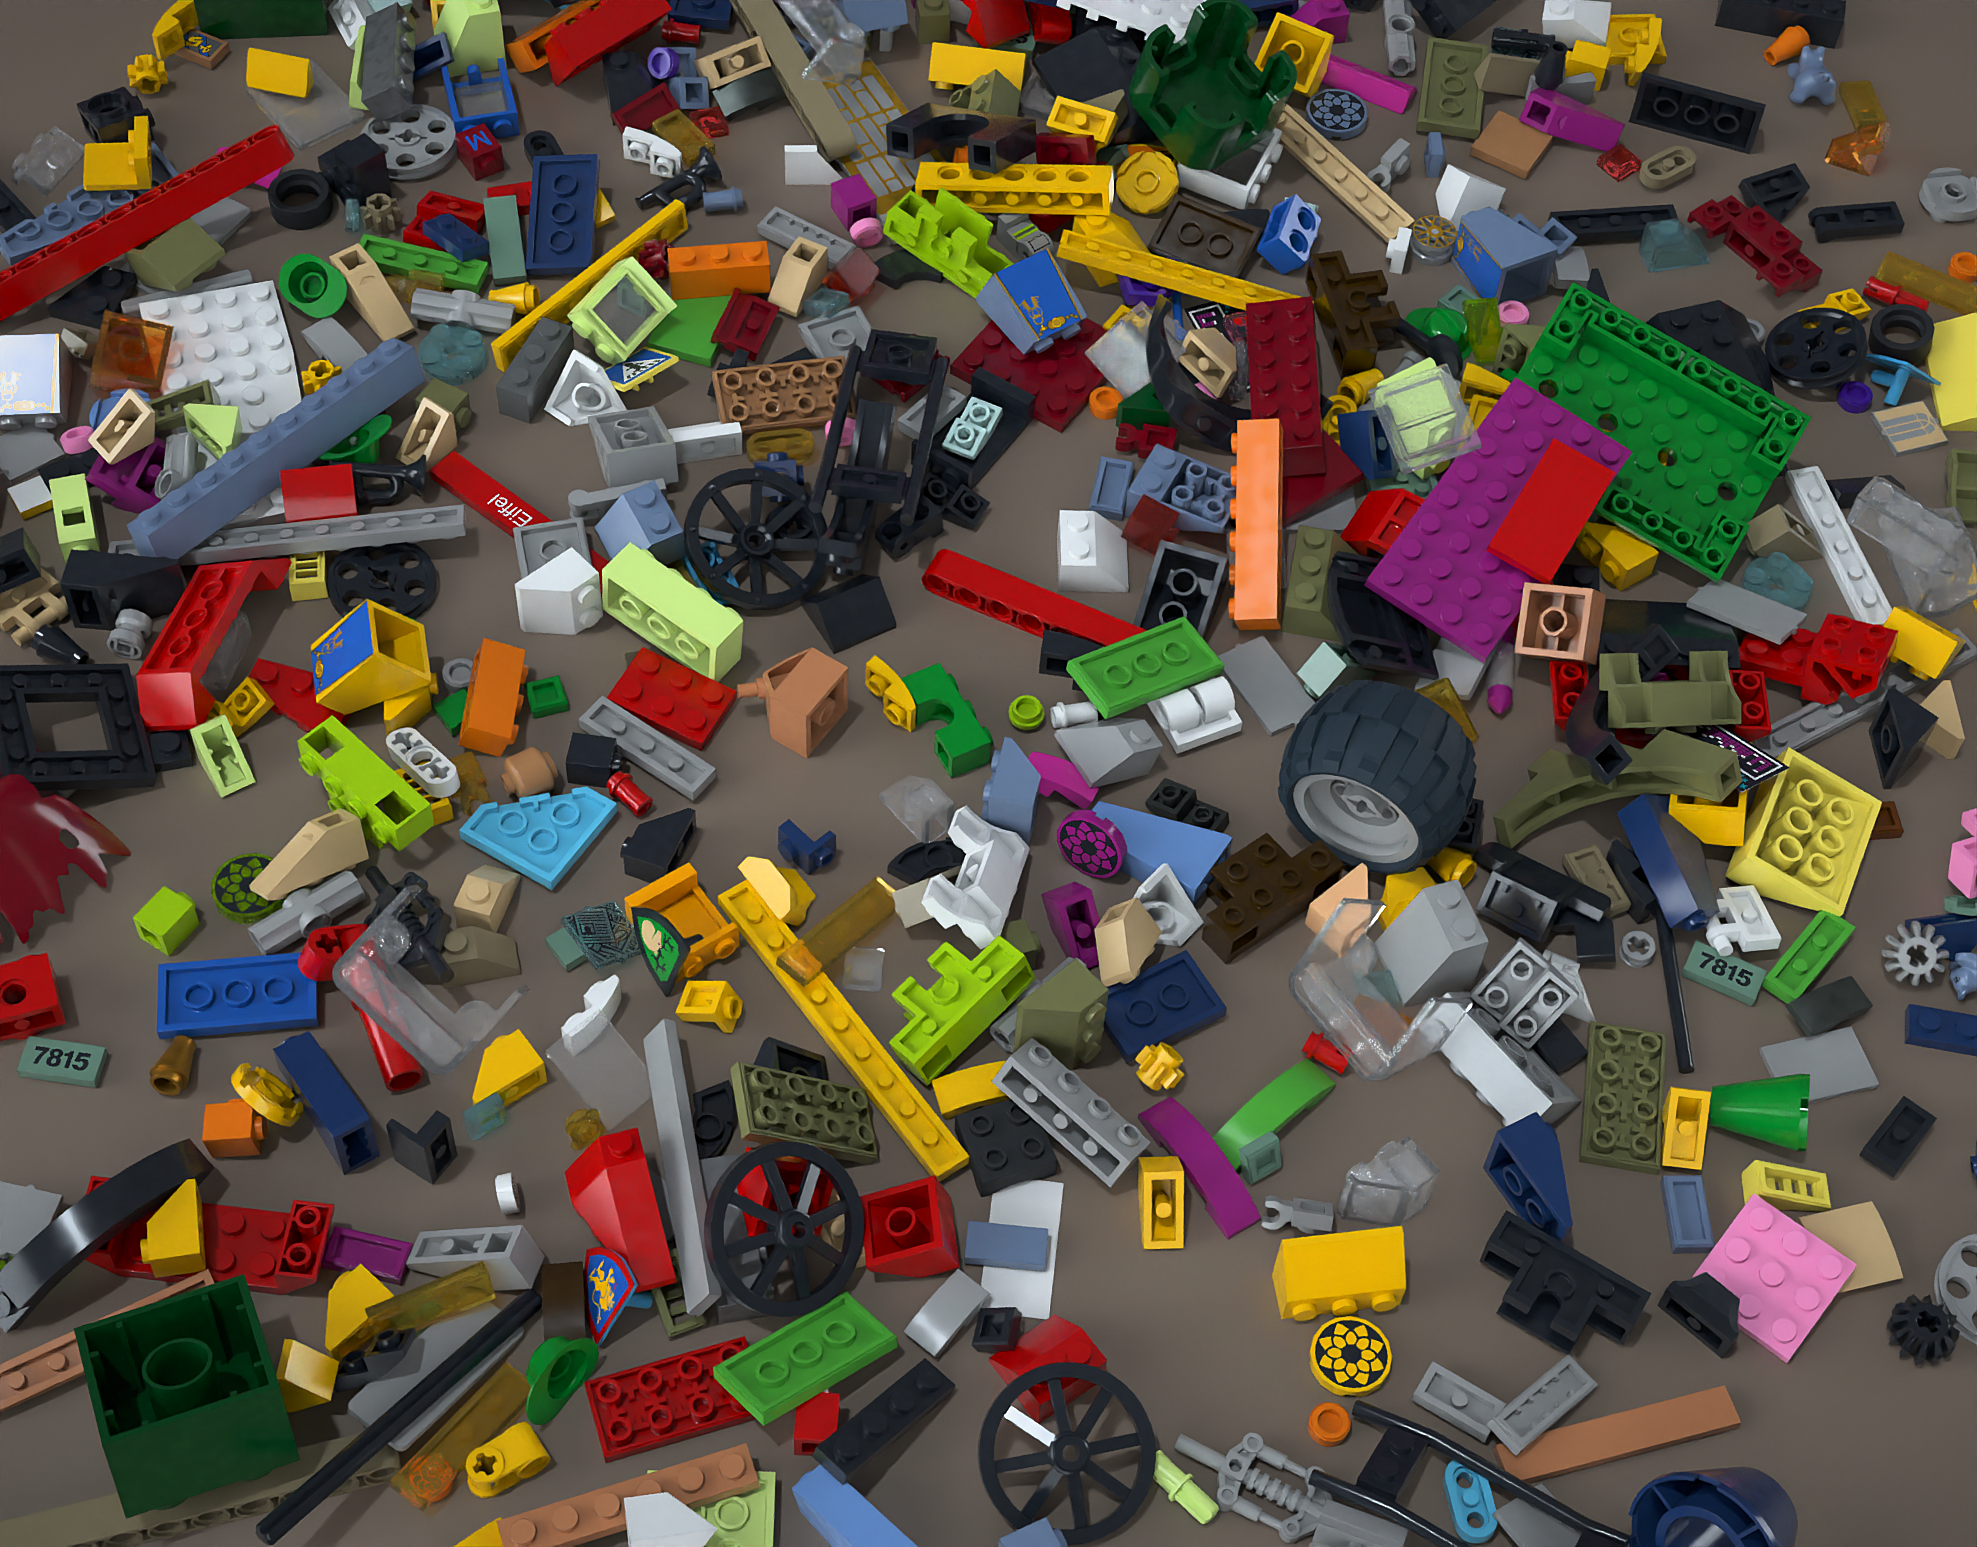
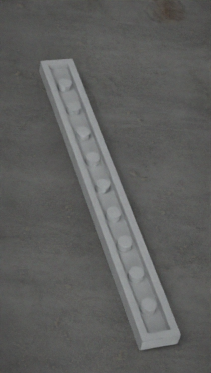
M463 504L217 530L178 559L181 566H199L223 561L239 562L251 558H276L280 555L298 553L307 555L326 550L344 551L364 546L381 547L392 543H417L422 540L439 538L448 540L458 536H466V512ZM133 539L113 541L109 544L108 553H130L140 556Z

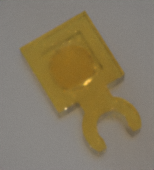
M472 750L448 759L455 765L460 780V788L450 796L452 799L461 796L462 811L466 816L472 815L471 802L481 801L483 804L490 803L488 792L483 788L487 786L485 776Z

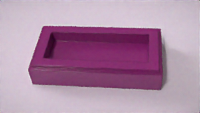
M334 1226L321 1264L325 1269L342 1273L353 1271L358 1265L362 1264L379 1281L401 1286L408 1268L406 1262L413 1248V1243Z

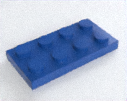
M301 952L159 964L158 1037L159 1039H171L178 1035L194 1037L318 1026V981L308 979L299 970L298 958Z

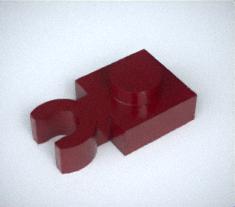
M1121 423L1119 424L1118 436L1121 437L1116 438L1115 449L1122 452L1136 449L1138 450V458L1147 459L1156 444L1174 450L1177 429L1144 423L1143 430H1137L1130 424Z

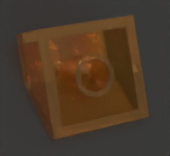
M105 310L91 369L89 388L106 392L124 388L139 389L144 392L161 390L174 326Z

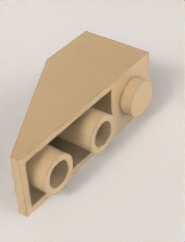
M359 243L329 256L331 266L345 277L348 286L346 299L382 341L391 338L399 339L415 331L414 326L377 264Z
M340 808L308 821L249 885L250 890L268 901L280 900L287 897L295 889L302 886L319 884L323 881L324 877L336 872L352 870L356 867L357 863L369 859L360 818Z

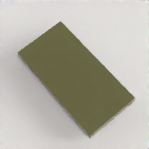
M1590 1021L1587 1034L1586 1050L1588 1055L1585 1063L1579 1162L1653 1175L1658 1174L1661 1157L1666 1033Z
M739 1061L730 1068L741 1138L743 1140L763 1144L779 1141L806 1143L825 1151L834 1158L869 1165L878 1159L865 1089Z

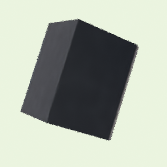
M861 574L800 600V605L833 654L896 628L894 615L881 579L878 576Z
M1888 689L1868 730L1883 789H1891L1915 763L1939 717L1897 689Z

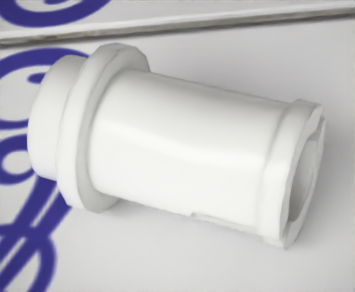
M1091 700L1069 705L1058 702L1056 706L1050 708V717L1054 728L1063 729L1067 728V726L1098 721V711Z

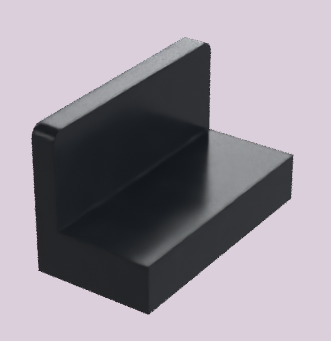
M436 1110L417 1134L394 1119H390L386 1124L395 1161L432 1185L458 1156L450 1118Z

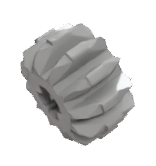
M1912 921L1910 932H1907L1902 924H1898L1896 929L1901 935L1898 939L1893 935H1886L1885 939L1894 947L1882 949L1881 954L1884 957L1892 958L1884 966L1887 971L1898 969L1895 975L1897 981L1902 982L1909 975L1910 983L1913 986H1918L1920 974H1923L1924 978L1930 983L1934 981V977L1930 972L1932 968L1938 972H1944L1945 967L1937 959L1949 957L1947 950L1938 949V947L1946 942V939L1943 935L1932 937L1935 932V927L1928 924L1921 932L1920 923ZM1917 945H1920L1919 949L1923 952V956L1919 960L1913 957V961H1910L1911 957L1907 954V950L1911 946L1917 949Z

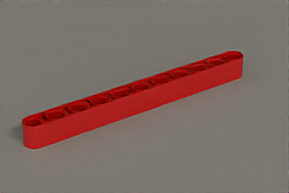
M271 125L261 129L1 271L0 321L288 164L293 160L295 154L278 125Z

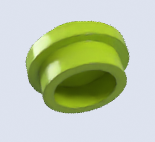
M1022 695L1011 703L1008 717L1015 727L1030 730L1038 727L1043 722L1044 708L1036 697Z

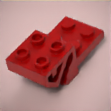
M1828 613L1818 633L1798 628L1797 634H1791L1780 645L1747 632L1739 648L1740 670L1764 671V677L1800 686L1802 687L1801 698L1825 705L1835 703L1843 689L1851 699L1876 690L1895 650L1898 631L1885 628L1882 625L1870 624L1850 619L1846 616Z

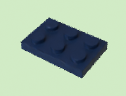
M1185 950L1141 971L1134 980L1127 984L1119 982L1108 987L1107 1011L1103 1027L1128 1064L1135 1060L1146 1045L1150 1047L1153 1044L1157 1047L1160 1042L1166 1044L1173 1042L1224 1017L1227 1007L1191 955Z

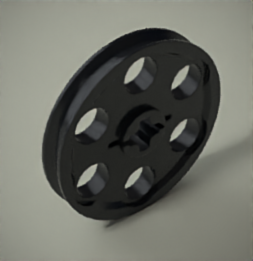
M1812 308L1794 313L1779 322L1766 339L1765 355L1770 365V371L1780 382L1796 388L1818 389L1835 385L1853 375L1865 361L1868 351L1866 332L1862 323L1855 316L1839 309ZM1809 322L1819 323V326L1813 329L1803 327ZM1842 327H1848L1851 329L1848 333L1845 334L1834 333L1837 329ZM1783 339L1793 340V342L1787 346L1777 345V343ZM1846 350L1856 351V353L1850 357H1842L1839 355L1841 352ZM1787 362L1798 363L1795 367L1791 369H1784L1781 367L1784 363ZM1820 367L1829 369L1828 372L1820 375L1812 373Z
M402 542L386 544L381 547H355L342 551L331 564L327 576V586L331 603L343 618L358 606H348L344 604L345 600L352 596H358L363 601L369 599L382 606L393 605L396 607L395 612L415 619L432 602L436 591V577L433 563L428 554L414 543ZM374 551L386 553L385 557L380 560L368 558V555ZM407 559L419 561V564L414 568L407 569L401 566V563ZM348 569L358 572L355 577L350 579H344L339 576L341 572ZM412 586H421L425 589L423 593L416 596L406 593L407 589Z

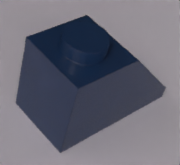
M1385 408L1337 414L1340 448L1369 480L1397 476L1391 409Z

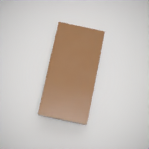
M845 355L712 371L711 376L720 423L739 422L742 435L826 425L832 420L846 362ZM852 393L846 418L856 420L857 412Z

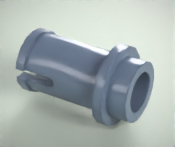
M731 186V190L703 192L705 213L734 209L736 212L738 211L737 208L744 207L741 188L734 189V186Z

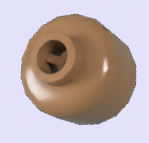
M531 747L508 757L504 761L505 773L500 775V780L508 795L515 793L518 798L529 797L552 790L554 779L558 777V772L547 751L541 752L536 747Z

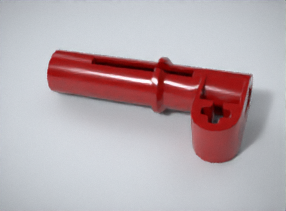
M349 924L321 927L312 931L298 958V968L301 973L314 981L347 978L353 993L350 1001L351 1006L360 1013L387 1090L402 1091L418 1084L423 1079L424 1073L397 1001L399 989L395 983L390 982L371 927L367 924Z

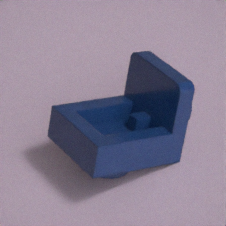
M788 819L778 827V850L785 860L790 863H796L807 875H810L819 867H826L834 859L836 854V835L832 831H828L814 842Z

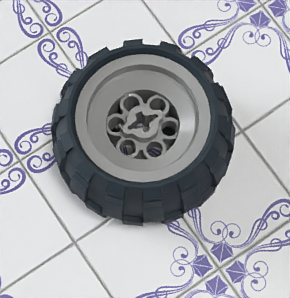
M1372 680L1352 681L1350 685H1338L1321 697L1297 724L1285 746L1279 773L1280 786L1278 787L1279 801L1285 808V814L1308 842L1313 844L1320 839L1344 864L1356 868L1363 863L1367 866L1368 872L1381 874L1413 872L1417 866L1426 865L1432 856L1436 857L1450 843L1467 816L1477 780L1474 777L1477 765L1473 761L1476 752L1471 740L1463 732L1462 727L1448 712L1432 700L1418 692L1396 684Z

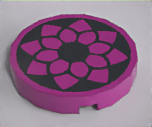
M1076 810L1068 814L1057 829V843L1062 855L1070 865L1088 876L1108 878L1116 874L1124 864V857L1127 855V845L1120 830L1109 819L1101 820L1099 817H1096L1097 813L1091 810Z

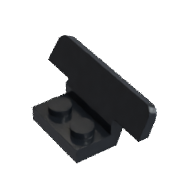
M1488 842L1476 849L1472 860L1493 869L1475 911L1539 943L1546 942L1560 909L1568 906L1597 921H1600L1610 910L1611 899L1609 896L1500 843Z

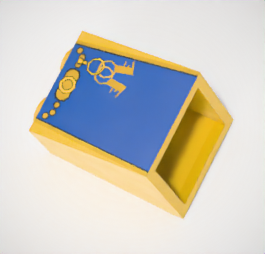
M365 599L310 645L316 703L345 715L421 688L431 682L424 625L369 599Z

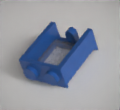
M497 58L499 77L482 79L479 66L473 64L467 68L468 81L451 84L448 67H441L444 92L456 134L484 123L495 138L520 135L517 109L504 58Z

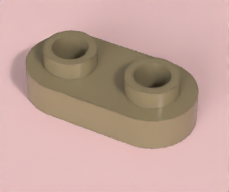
M1685 146L1669 147L1644 160L1639 172V179L1649 188H1664L1691 174L1696 162V155Z

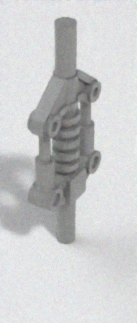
M1257 1433L1246 1434L1241 1443L1231 1450L1229 1449L1227 1456L1183 1434H1180L1175 1444V1450L1219 1471L1216 1478L1217 1494L1214 1502L1218 1505L1220 1511L1229 1512L1233 1510L1254 1522L1260 1520L1279 1530V1536L1284 1542L1293 1543L1314 1534L1326 1499L1332 1500L1330 1493L1308 1484L1312 1471L1317 1469L1324 1472L1322 1468L1311 1466L1306 1469L1288 1460L1287 1455L1264 1444L1263 1439ZM1258 1458L1280 1470L1285 1468L1303 1477L1307 1495H1302V1491L1297 1488L1295 1491L1292 1490V1486L1287 1483L1285 1486L1280 1484L1282 1480L1275 1478V1480L1270 1479V1474L1265 1472L1263 1475L1260 1473L1261 1470L1256 1467L1254 1470L1249 1467ZM1243 1483L1246 1485L1245 1489L1249 1491L1254 1489L1256 1490L1255 1494L1259 1496L1264 1494L1267 1496V1500L1272 1502L1274 1499L1277 1501V1505L1282 1507L1284 1504L1288 1506L1287 1510L1291 1512L1296 1510L1298 1514L1281 1521L1263 1512V1508L1239 1496V1488Z

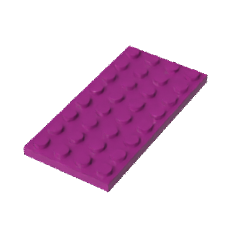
M1515 377L1373 570L1364 586L1484 663L1520 613L1524 582L1541 583L1539 580L1487 552L1486 549L1552 440L1555 438L1616 472L1610 484L1627 462L1632 451Z

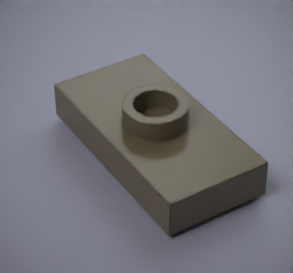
M1597 844L1564 854L1562 863L1572 879L1610 897L1611 906L1605 917L1629 910L1631 902Z

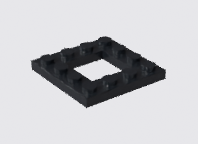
M129 664L0 665V778L9 774H21L37 788V791L154 787L157 775L143 719L140 714ZM96 702L108 750L37 752L26 703Z

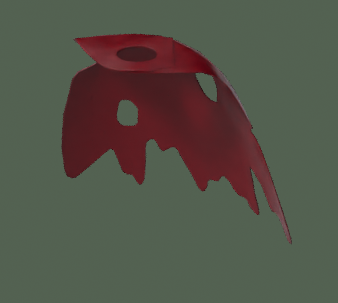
M9 774L0 778V912L4 914L8 922L15 929L21 942L25 944L29 939L28 931L34 925V910L44 912L48 909H54L60 914L65 913L57 878L60 875H69L67 867L69 863L76 864L98 885L106 888L105 878L108 876V872L98 854L130 856L131 851L108 828L86 811L58 795L42 798L37 788L21 774ZM66 829L78 839L79 845L74 849L67 848L59 840L61 830ZM0 932V944H3V939Z

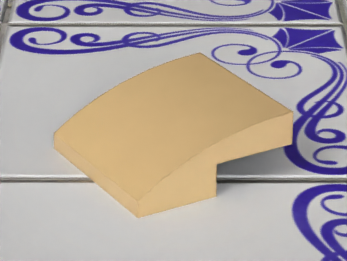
M1872 1201L1796 1218L1799 1225L1857 1264L1855 1270L1838 1293L1903 1278L1890 1236Z

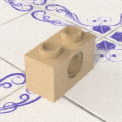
M760 36L747 39L693 61L699 77H708V90L771 66Z

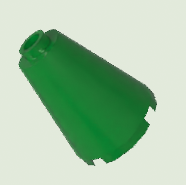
M1800 1073L1712 1086L1708 1117H1711L1710 1125L1797 1152H1806L1810 1074Z

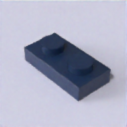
M450 213L441 214L436 218L423 222V234L462 263L489 254V241Z
M1909 1004L1905 1010L1904 1044L1977 1056V1016Z

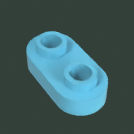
M1452 1460L1448 1464L1443 1476V1488L1454 1529L1467 1542L1483 1543L1491 1538L1498 1523L1492 1516L1496 1511L1489 1482L1482 1476ZM1460 1478L1466 1479L1471 1487L1462 1488L1457 1484L1456 1480ZM1475 1518L1481 1523V1527L1473 1528L1468 1524L1467 1520Z

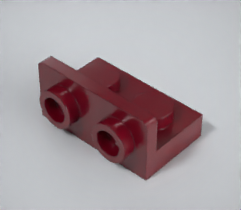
M1046 132L1036 134L1037 164L1107 166L1105 161H1096L1094 135Z

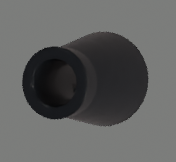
M1559 41L1551 42L1547 52L1535 69V82L1539 87L1546 90H1554L1564 82L1566 54L1568 51V47L1564 43Z
M44 624L36 632L31 642V648L36 650L37 656L60 664H86L89 658V652L82 649L58 625Z

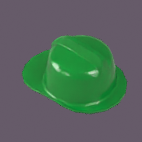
M309 253L295 255L286 261L279 273L278 285L282 295L290 303L312 317L327 318L335 314L346 300L348 286L345 277L337 269L317 256Z
M1423 307L1415 309L1407 315L1405 320L1431 338L1437 334L1449 336L1458 346L1463 361L1469 357L1472 351V339L1469 336L1468 323L1462 314L1453 309Z
M386 414L375 416L318 458L332 460V462L351 461L375 464L380 455L378 439L390 429L393 423L391 416Z
M558 1335L547 1339L534 1351L526 1370V1379L531 1386L527 1397L526 1414L532 1424L544 1425L551 1421L562 1410L572 1395L591 1376L599 1356L598 1345L591 1338L582 1337L571 1340Z

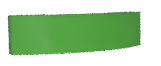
M1305 1059L1282 1073L1258 1092L1212 1139L1238 1173L1241 1171L1240 1148L1269 1131L1276 1134L1305 1108L1310 1110L1335 1088L1336 1083L1312 1061Z

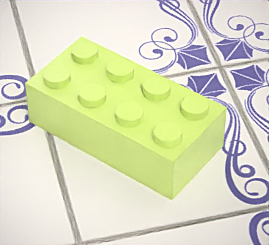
M629 542L602 569V609L683 666L719 682L741 659L743 619H741L739 614L730 607L725 608L712 599L711 595L703 588H696L690 584L677 570L667 568L658 562L648 550L640 549Z

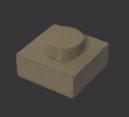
M64 328L61 334L62 340L71 347L70 352L75 356L89 360L90 357L106 358L110 345L88 330Z

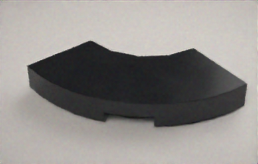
M906 249L887 254L868 267L869 277L893 289L913 280H931L941 283L945 279L941 271L926 264Z
M945 837V840L925 844L922 841L898 854L887 866V873L909 885H913L962 865L966 853L953 843L951 837Z
M729 1080L693 1094L695 1107L693 1127L699 1160L719 1157L726 1148L733 1133L736 1114L735 1097Z

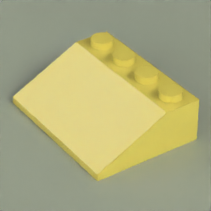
M1976 312L1935 323L1930 353L1924 358L1928 375L1941 382L1940 386L1931 383L1930 386L1937 418L1939 419V426L1944 431L1977 432Z
M1788 747L1776 759L1790 768L1760 783L1746 819L1743 847L1736 846L1725 876L1741 886L1754 885L1760 896L1815 911L1823 910L1840 917L1845 910L1882 802Z

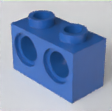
M1296 194L1273 206L1257 251L1282 275L1293 269H1301L1310 258L1309 252L1318 236L1317 230L1321 218Z

